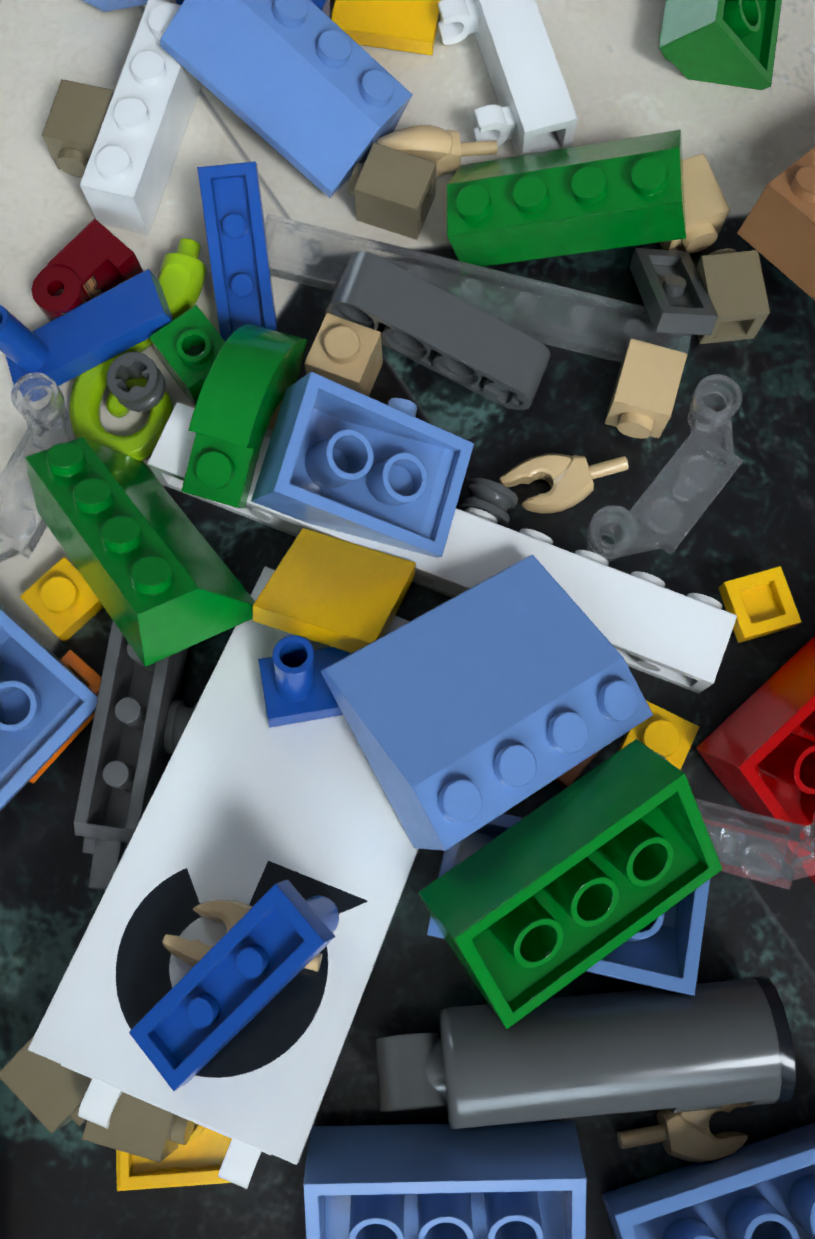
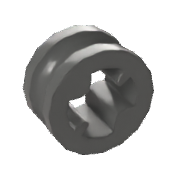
M138 352L125 353L114 360L107 372V385L111 393L128 410L135 412L148 411L157 406L163 399L166 391L165 378L154 361L146 354ZM144 375L148 382L143 388L133 386L130 390L126 385V381L130 377L139 379Z
M484 478L471 479L467 489L471 496L462 499L459 509L462 511L467 507L481 509L493 515L498 520L497 524L507 528L510 522V516L507 511L515 509L519 499L517 495L509 488L492 480Z

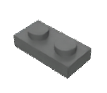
M635 248L629 268L655 332L665 333L674 337H682L687 334L711 335L718 314L689 252Z

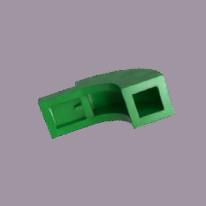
M253 324L242 325L227 339L207 374L192 415L188 431L195 432L196 435L182 492L232 507L245 508L267 427L277 406L284 398L286 388L298 380L308 343L307 339Z

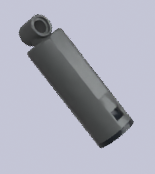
M764 976L726 979V981L710 983L696 982L695 996L652 987L651 989L549 998L508 1029L504 1027L489 1004L445 1008L439 1013L440 1034H405L375 1040L380 1112L447 1105L451 1129L669 1109L672 1113L721 1109L723 1105L747 1103L750 1106L784 1103L793 1097L796 1083L794 1048L785 1008L776 987L768 977Z

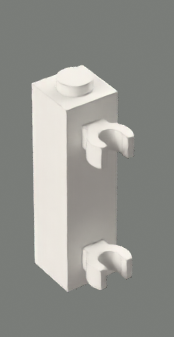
M441 0L438 2L442 21L437 23V28L442 43L444 45L455 44L464 40L469 34L475 33L499 105H486L474 110V116L478 127L473 128L475 141L497 140V144L500 146L506 140L511 139L517 156L572 147L578 117L536 1Z

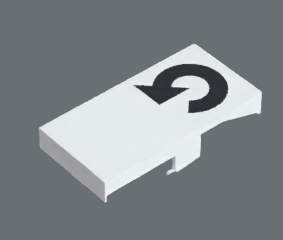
M264 567L251 594L254 601L257 600L275 570ZM394 616L386 634L410 621ZM253 619L235 626L28 1048L29 1051L60 1063L61 1066L92 1079L78 1113V1116L108 1129L113 1109L120 1095L124 1092L231 1138L232 1140L218 1177L245 1189L249 1186L261 1152L269 1155L272 1154L295 1165L299 1163L419 851L418 848L413 847L344 715L269 728L258 659L273 657V649L278 641L294 634L254 622ZM306 639L311 643L314 650L331 647ZM287 879L305 900L313 896H325L333 901L339 912V923L333 932L336 937L320 952L322 954V961L318 972L303 968L188 1083L173 1091L129 1034V1031L193 968L175 957L164 947L162 943L166 934L175 935L192 941L199 939L208 946H214L227 933L226 924L201 917L192 910L196 905L212 900H233L254 906L276 883Z

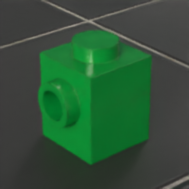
M197 305L149 336L161 363L194 406H196L207 374L225 343V340Z

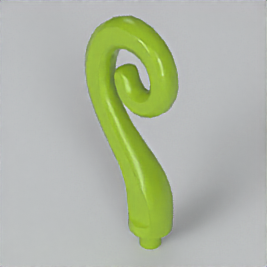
M189 238L179 240L176 253L165 254L157 278L160 281L173 320L196 305L207 273V267L198 260L201 245ZM150 338L75 378L70 395L69 415L76 439L80 437L87 438L139 461H144L151 457L173 411L171 397L166 391L158 405L149 410V417L145 425L134 434L127 436L113 435L103 427L100 418L101 402L108 386L107 372L110 365L116 358L125 353H141L152 346ZM140 377L139 379L129 378L126 381V385L130 390L133 386L143 388L148 381L145 377ZM110 392L106 402L107 410L112 416L117 418L126 416L130 410L121 405L118 399Z

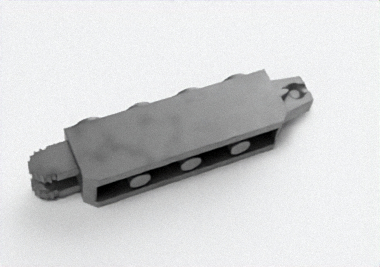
M114 621L112 622L74 818L75 835L84 837L83 853L93 854L88 887L105 891L168 765L169 754L165 753L164 750L165 723L172 701L175 699L179 700L188 652V648L145 667Z

